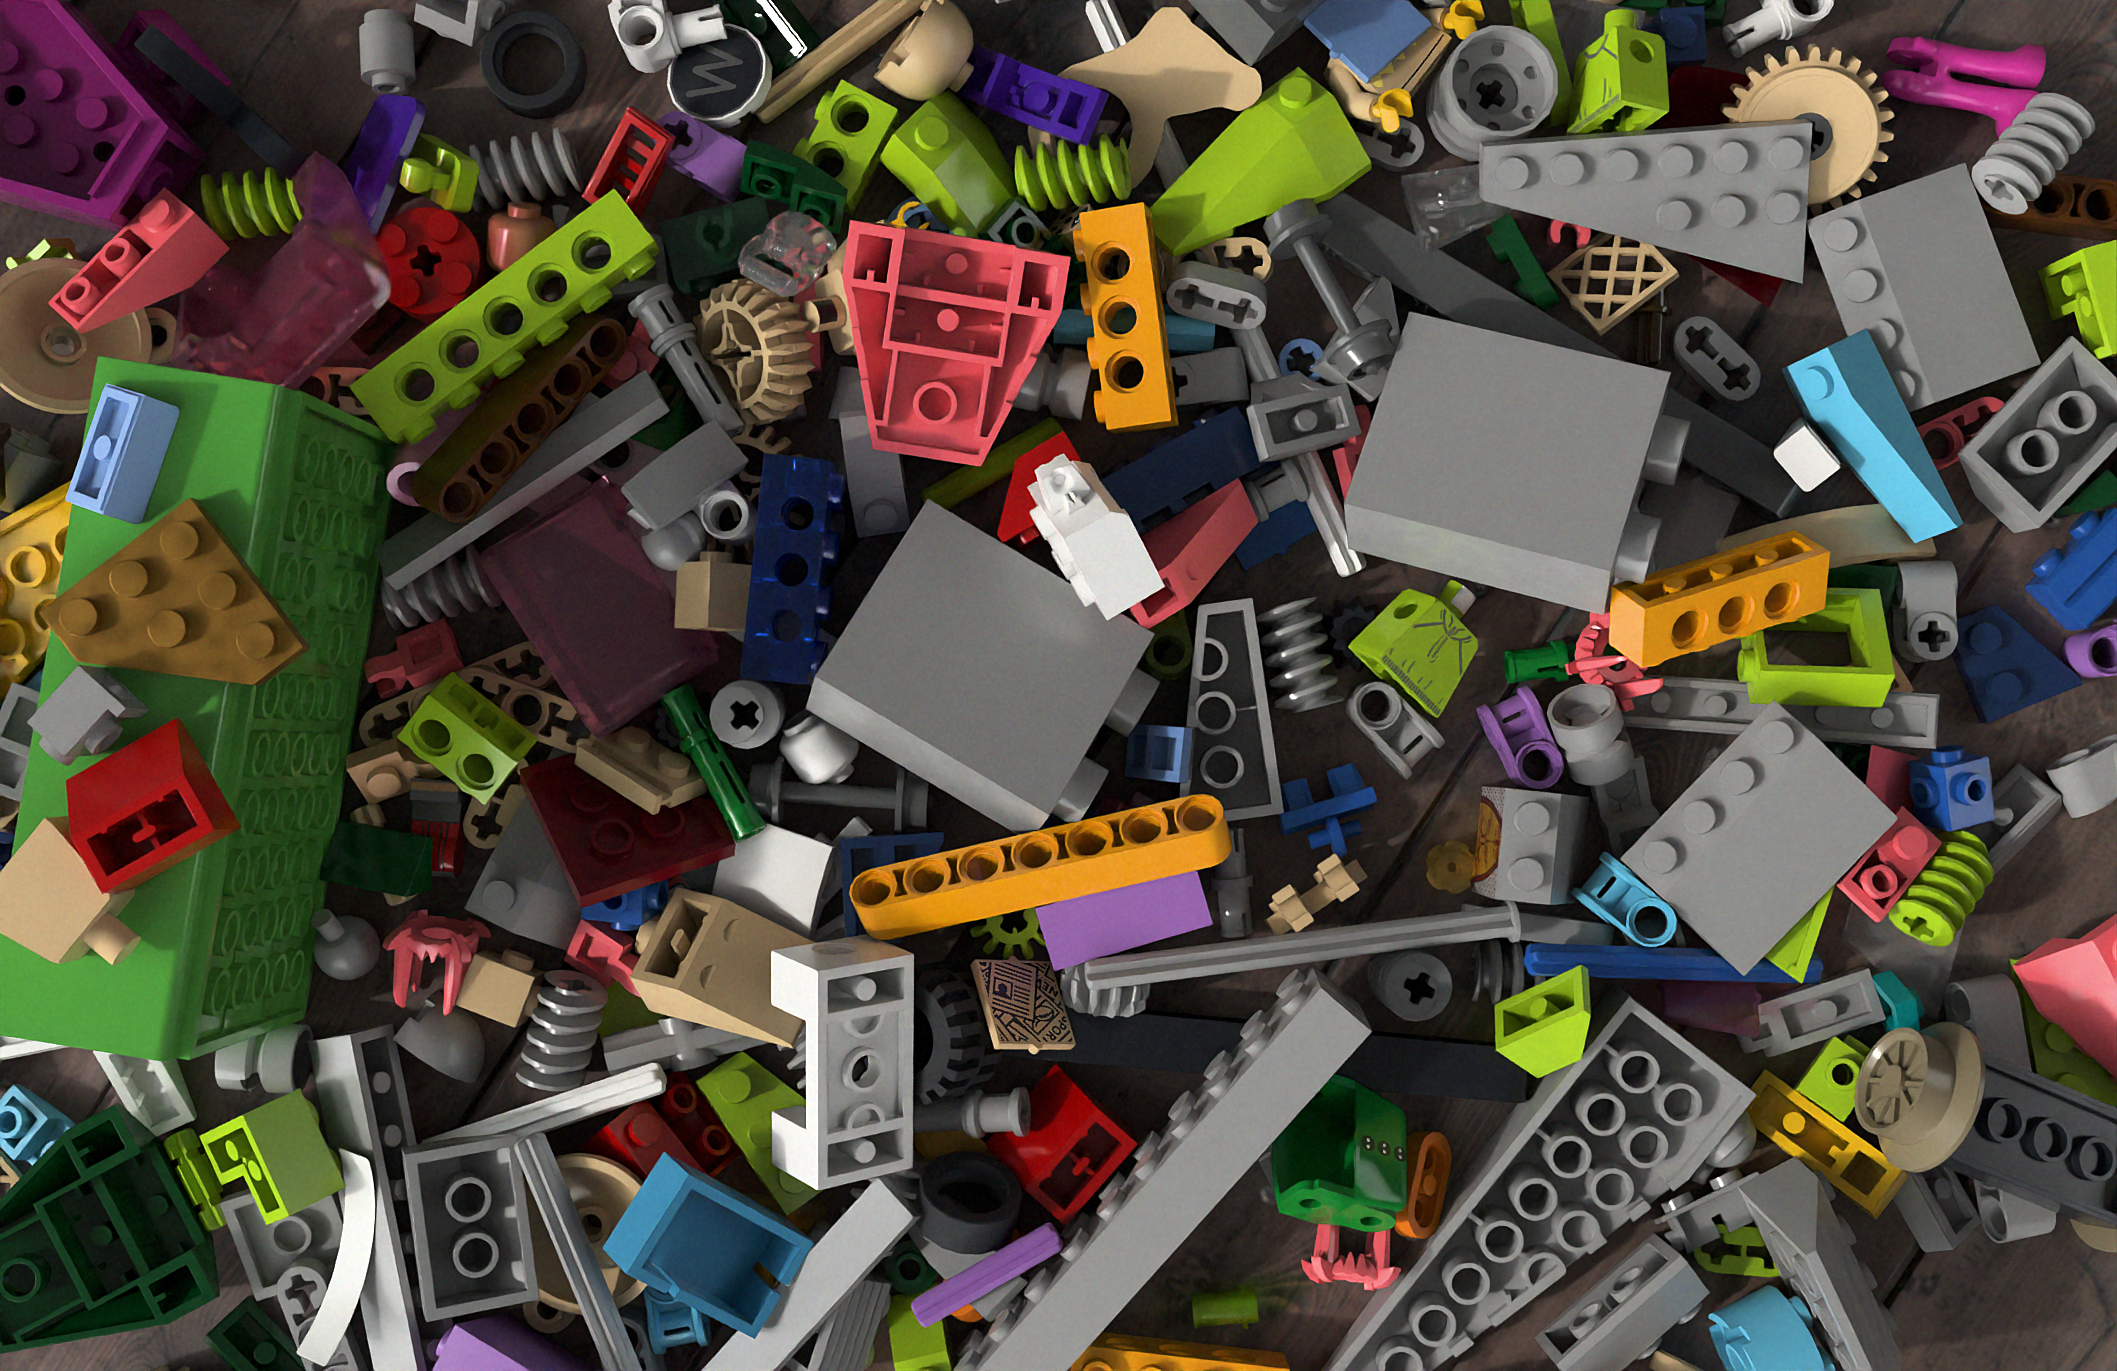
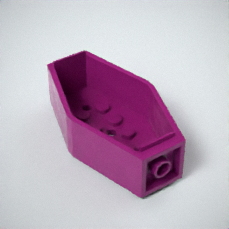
M0 0V201L118 234L164 187L179 199L207 154L92 22L66 0ZM16 88H23L25 100L18 106H12L9 102L10 93ZM104 144H112L114 147L113 155L109 161L100 162L97 155L99 148Z

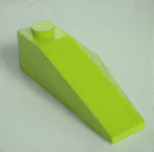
M1297 67L1262 92L1257 101L1252 106L1246 108L1149 208L1152 212L1155 241L1172 257H1176L1234 235L1237 226L1264 216L1267 220L1277 210L1281 209L1283 205L1286 206L1296 200L1308 198L1314 204L1321 203L1333 198L1370 171L1371 160L1336 98L1301 68Z
M950 90L929 99L893 133L878 159L955 235L979 238L977 234L1009 198L1019 196L1015 176L988 127ZM1028 203L1029 208H1030V209L1034 212V214L1036 215L1035 211L1031 208V206H1030L1029 203Z

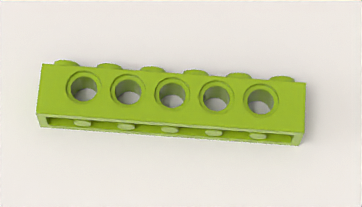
M614 188L352 383L349 388L388 439L400 445L407 441L411 445L416 444L429 436L437 428L438 425L435 420L452 408L457 412L472 404L481 395V391L478 388L496 375L498 379H502L516 371L525 362L522 355L540 342L542 346H547L560 338L569 328L566 322L579 312L584 310L586 314H589L603 306L612 297L610 289L627 277L629 281H634L647 273L656 263L653 257L661 252V250ZM596 245L610 247L611 257L604 267L590 269L585 266V256L589 249ZM554 277L566 279L567 290L561 299L555 302L543 301L541 291L546 281ZM509 310H520L523 315L520 329L511 335L500 334L498 321L502 314ZM467 342L477 343L479 354L475 363L467 368H458L455 364V353L459 346ZM421 375H432L434 379L432 394L425 400L414 401L411 395V386L415 379Z

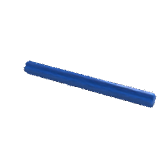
M1531 943L1526 947L1523 958L1524 967L1527 968L1528 973L1532 976H1557L1579 965H1583L1588 969L1589 977L1799 983L1765 957L1743 976L1717 951L1703 948ZM1815 952L1812 953L1803 983H1818L1821 980L1822 971L1825 970L1824 961L1819 959L1818 954Z

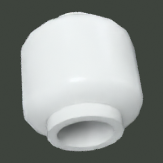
M803 709L795 714L782 726L781 730L784 735L779 745L780 752L785 756V759L802 782L809 784H820L823 782L826 784H839L854 771L851 763L859 751V743L856 738L807 709Z

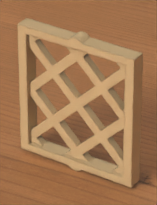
M1600 232L1585 247L1579 248L1546 274L1553 285L1569 301L1571 308L1578 311L1593 329L1602 336L1679 277L1678 271L1655 248V245L1638 241L1640 243L1639 248L1621 247L1622 237L1615 235L1613 247H1600L1614 236L1613 234ZM1593 255L1611 256L1609 271L1591 270ZM1619 256H1638L1636 271H1617ZM1646 256H1653L1663 267V271L1643 272ZM1584 259L1583 270H1569ZM1563 278H1581L1579 294H1572L1562 283ZM1589 279H1608L1605 295L1587 294ZM1615 279L1634 280L1632 295H1613ZM1642 280H1656L1640 293ZM1585 302L1604 303L1602 318H1594L1586 310ZM1612 303L1625 304L1610 315Z

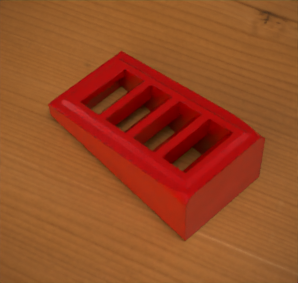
M634 106L628 107L582 198L594 204L615 188L613 184L616 180L631 191L627 197L615 188L640 221L651 200L676 136ZM636 127L657 141L653 149L633 136ZM628 146L648 159L645 165L626 153ZM621 164H624L639 175L637 181L620 170Z

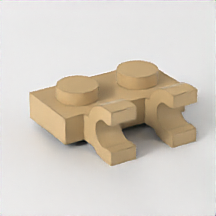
M1333 854L1317 865L1319 871L1313 874V877L1318 884L1300 896L1296 888H1292L1290 884L1272 895L1273 902L1268 906L1274 914L1265 919V922L1274 935H1283L1290 929L1297 933L1315 921L1311 916L1336 898L1343 902L1358 892L1360 889L1357 884L1368 876L1355 859L1344 865L1341 859L1336 854Z

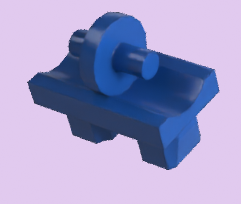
M1354 763L1326 772L1325 775L1333 798L1314 804L1306 778L1280 785L1284 813L1279 815L1278 824L1282 837L1324 824L1325 829L1307 834L1311 850L1330 844L1333 854H1336L1338 858L1347 855L1344 840L1362 835V829L1358 819L1340 825L1338 820L1374 809V804L1378 802L1373 786L1365 788L1363 779Z

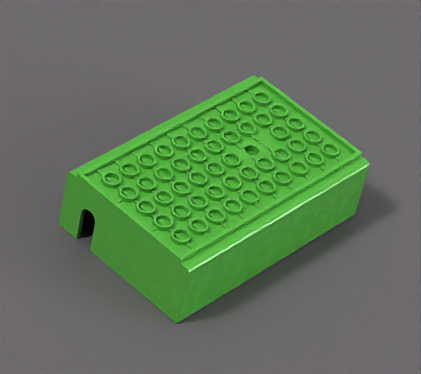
M98 356L82 449L106 383L174 405L179 409V417L144 518L140 524H132L72 503L56 598L188 498H194L199 500L311 648L262 686L76 662L54 631L50 629L37 710L78 665L104 667L143 702L149 710L142 718H124L119 724L123 728L121 735L107 750L99 755L78 756L70 766L56 761L41 748L39 740L42 736L33 728L11 858L44 818L68 816L67 779L175 718L182 720L241 828L135 887L136 892L133 898L119 913L117 918L138 934L141 940L133 952L116 966H112L92 948L80 960L57 964L0 933V1035L155 1061H171L177 1058L191 1060L305 1019L315 961L313 948L315 938L319 932L313 926L311 920L317 911L324 908L328 882L319 880V875L339 820L347 772L346 755L350 754L364 672L363 664L366 660L381 572V565L375 548L386 541L393 497L387 489L386 479L398 443L388 439L381 428L302 391L291 390L271 383Z

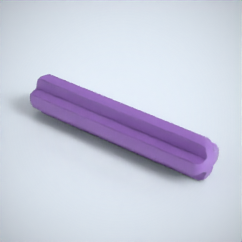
M1052 1223L1040 1226L915 1298L911 1303L914 1315L923 1327L931 1326L1060 1252L1064 1246L1060 1234Z

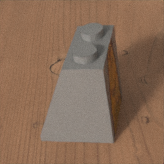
M1482 786L1472 892L1498 900L1545 905L1579 903V900L1572 896L1570 892L1574 887L1581 888L1590 797Z

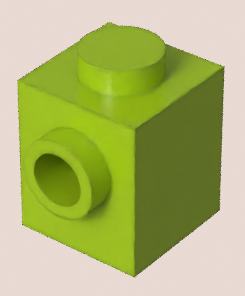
M1847 1035L1844 1041H1841L1836 1036L1829 1038L1793 1089L1837 1121L1844 1122L1855 1107L1854 1095L1857 1078L1862 1064L1871 1049L1850 1035ZM1836 1065L1842 1066L1847 1072V1080L1843 1085L1837 1084L1832 1077V1071Z

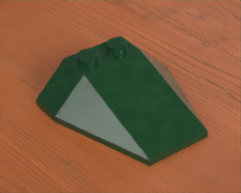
M120 1103L114 1104L66 1130L0 1199V1354L167 1325L220 1296L214 1240L211 1232L205 1230L198 1216L200 1211L197 1205L193 1206L175 1170L176 1165L173 1160H170L163 1142Z

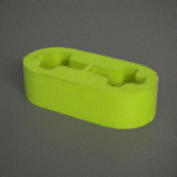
M1712 1219L1721 1236L1719 1239L1727 1244H1733L1734 1249L1716 1250L1714 1259H1711L1710 1254L1701 1249V1246L1689 1253L1695 1262L1705 1270L1714 1273L1759 1277L1780 1276L1771 1255L1768 1256L1767 1263H1764V1259L1757 1254L1747 1252V1246H1765V1242L1755 1223H1749L1732 1232H1728L1723 1220Z

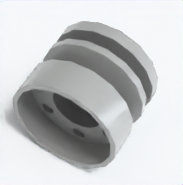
M1491 25L1472 32L1455 48L1446 63L1436 73L1427 92L1426 118L1434 137L1449 153L1467 161H1479L1480 142L1526 139L1550 114L1558 95V71L1550 51L1533 34L1515 26ZM1482 96L1490 100L1487 109L1482 108L1478 104Z

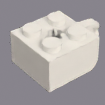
M1063 453L1054 457L1049 463L1042 464L1035 469L1038 481L1027 488L1037 507L1030 510L1029 513L1044 539L1048 540L1053 549L1051 554L1065 578L1070 580L1085 607L1095 602L1108 621L1165 587L1128 513L1115 502L1100 482L1090 463L1069 461Z

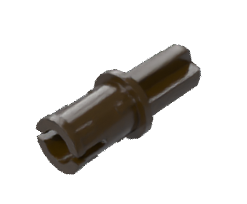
M1645 259L1643 272L1663 271V267L1655 259ZM1642 280L1640 293L1656 280ZM1668 286L1629 314L1635 318L1634 364L1654 368L1662 366L1665 362L1667 318L1673 315L1672 308L1668 307Z

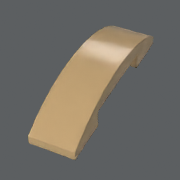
M1881 504L1845 507L1793 517L1731 535L1716 541L1714 544L1716 553H1720L1796 530L1830 551L1829 569L1881 560L1882 566L1891 565L1894 562L1930 558L1937 554L1932 537L1914 543Z

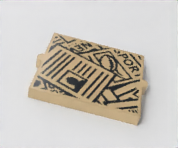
M1010 956L1007 960L975 959L970 966L994 1049H1028L1030 1053L1037 1054L1040 1050H1071L1076 1045L1051 961H1019L1015 956Z

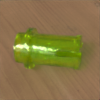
M1240 1285L1239 1291L1191 1293L1194 1329L1231 1324H1243V1329H1248V1323H1259L1256 1290H1245V1286Z

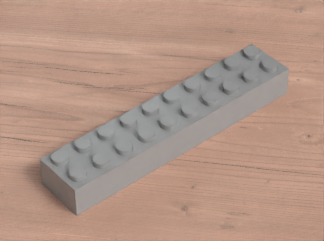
M1312 963L1302 973L1298 969L1291 972L1279 986L1276 995L1280 998L1266 1014L1259 1010L1246 1022L1240 1032V1035L1243 1037L1241 1042L1230 1054L1223 1050L1211 1061L1204 1072L1207 1080L1194 1094L1188 1090L1177 1099L1168 1113L1171 1120L1158 1134L1153 1130L1146 1134L1132 1153V1156L1135 1158L1132 1164L1123 1174L1118 1170L1114 1171L1099 1188L1097 1197L1100 1199L1087 1214L1082 1210L1078 1211L1064 1227L1061 1236L1064 1238V1246L1061 1251L1028 1269L1026 1276L1029 1278L1027 1280L1029 1283L981 1332L975 1328L963 1339L955 1353L958 1356V1362L953 1371H1067L1369 1036L1372 1030L1360 1004Z

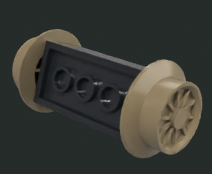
M1954 1022L1936 1023L1920 1032L1908 1027L1897 1028L1885 1034L1873 1046L1865 1058L1857 1078L1854 1095L1855 1112L1861 1126L1868 1132L1878 1136L1881 1150L1891 1164L1904 1171L1915 1173L1924 1172L1941 1165L2068 1217L2074 1230L2086 1244L2100 1251L2117 1252L2116 1107L1984 1052L1976 1036L1966 1027Z

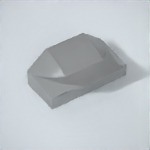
M1300 372L1250 384L1251 404L1246 410L1259 462L1276 461L1320 450L1362 434L1347 382L1334 386H1324L1310 380Z

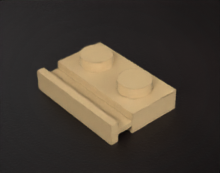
M630 726L595 739L593 747L585 744L578 745L575 765L652 815L659 813L661 805L671 808L703 795L707 791V786L700 772L691 763L689 758L668 749L651 738L648 732L640 728Z

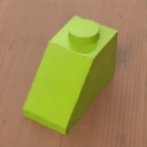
M1579 965L1495 1004L1496 1051L1536 1078L1543 1077L1581 1060L1591 1018L1588 969L1583 965Z
M937 1283L931 1284L926 1290L917 1294L901 1292L890 1294L891 1304L887 1313L895 1371H953L957 1365L946 1318L939 1320L929 1327H923L914 1315L911 1306L915 1298L936 1287Z

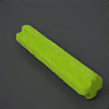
M1054 417L1043 420L988 452L981 467L967 464L925 488L921 492L922 501L925 504L927 499L946 510L951 509L1013 473L1016 458L1062 432L1060 424Z

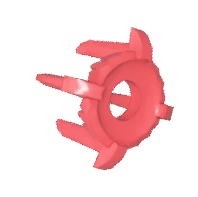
M1606 607L1604 615L1590 612V624L1582 630L1576 642L1575 660L1564 664L1567 675L1579 673L1586 684L1606 685L1614 691L1621 711L1633 710L1635 708L1631 698L1658 691L1663 686L1664 680L1662 678L1640 680L1644 677L1643 673L1648 666L1641 668L1625 655L1603 656L1604 647L1609 642L1610 611H1607ZM1623 662L1617 671L1608 667Z
M425 909L410 912L405 921L395 928L382 944V947L387 951L395 949L393 996L396 1004L401 1008L406 1006L409 979L413 992L419 991L424 959L429 955L431 963H434L438 955L440 958L446 957L443 1014L444 1016L449 1015L454 1008L456 998L472 958L477 952L479 937L491 938L490 930L480 920L468 916L466 921H461L456 918L447 919L444 916H428V910Z
M1318 1224L1314 1254L1311 1256V1262L1301 1261L1303 1270L1309 1279L1319 1284L1333 1282V1279L1358 1283L1364 1282V1290L1372 1291L1390 1286L1398 1278L1401 1268L1390 1267V1229L1380 1232H1368L1365 1253H1360L1355 1259L1352 1252H1349L1347 1258L1343 1255L1339 1256L1340 1226Z

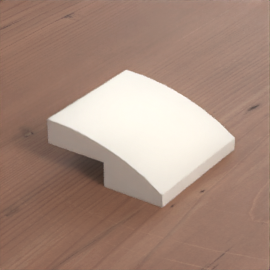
M765 822L767 827L763 831L745 841L736 843L735 856L719 861L712 895L725 898L809 940H813L826 902V898L821 896L838 847Z

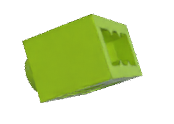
M841 79L835 92L833 93L828 90L820 100L814 119L819 122L810 139L802 137L792 154L816 167L828 158L842 161L844 163L843 170L834 179L848 190L845 212L853 215L880 164L878 159L893 133L901 125V118L897 108ZM852 112H861L868 116L869 120L861 131L847 132L841 128L844 117Z
M453 671L426 697L397 736L419 758L428 761L454 781L463 792L472 795L483 805L502 786L538 741L536 736Z

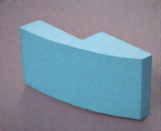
M13 1084L0 1099V1147L13 1160H27L33 1165L66 1130L76 1125L51 1104L20 1084Z

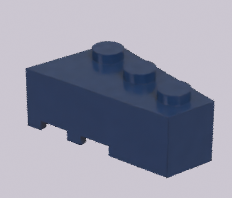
M1220 405L1213 407L1192 421L1196 428L1178 438L1172 432L1147 447L1149 452L1147 455L1130 463L1129 459H1126L1101 475L1103 479L1100 482L1119 507L1125 509L1140 537L1235 479L1242 480L1266 466L1268 462H1259L1251 429L1237 405L1225 412Z

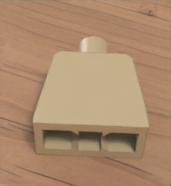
M69 816L46 817L0 871V933L57 964L80 960L92 948L112 966H116L133 952L141 940L138 934L117 918L119 913L133 898L136 891L133 888L132 890L101 894L70 838Z

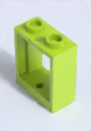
M1827 588L1824 610L1802 616L1794 622L1781 623L1756 631L1750 636L1734 638L1741 639L1742 649L1738 655L1737 672L1739 681L1747 682L1750 704H1770L1775 700L1780 705L1882 708L1895 677L1879 589ZM1763 630L1847 632L1853 667L1769 665Z

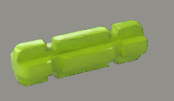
M186 1128L167 1137L163 1141V1146L170 1160H177L179 1166L175 1170L193 1206L199 1204L202 1212L198 1213V1216L205 1230L210 1232L226 1225L227 1221L220 1205L222 1198L219 1194L224 1190L206 1154L200 1155L197 1149L202 1145L195 1131L191 1128Z

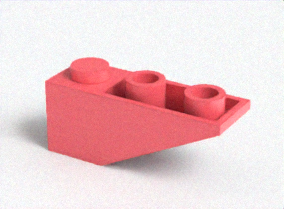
M164 187L64 285L48 304L76 330L84 334L192 287L230 248L193 210Z
M1238 478L1140 537L1165 587L1126 609L1136 623L1149 629L1189 605L1259 522L1244 487Z

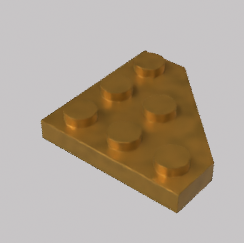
M188 498L39 611L76 662L262 686L311 648L199 500L194 498Z

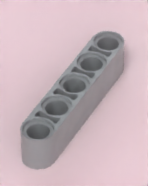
M1998 973L1949 983L1944 991V1007L1947 1022H1954L1969 1029L1978 1039L1984 1052L2032 1072L2020 999L2013 981L2007 975ZM1974 1179L1981 1223L1986 1234L1994 1242H2010L2050 1233L2054 1229L2056 1212Z

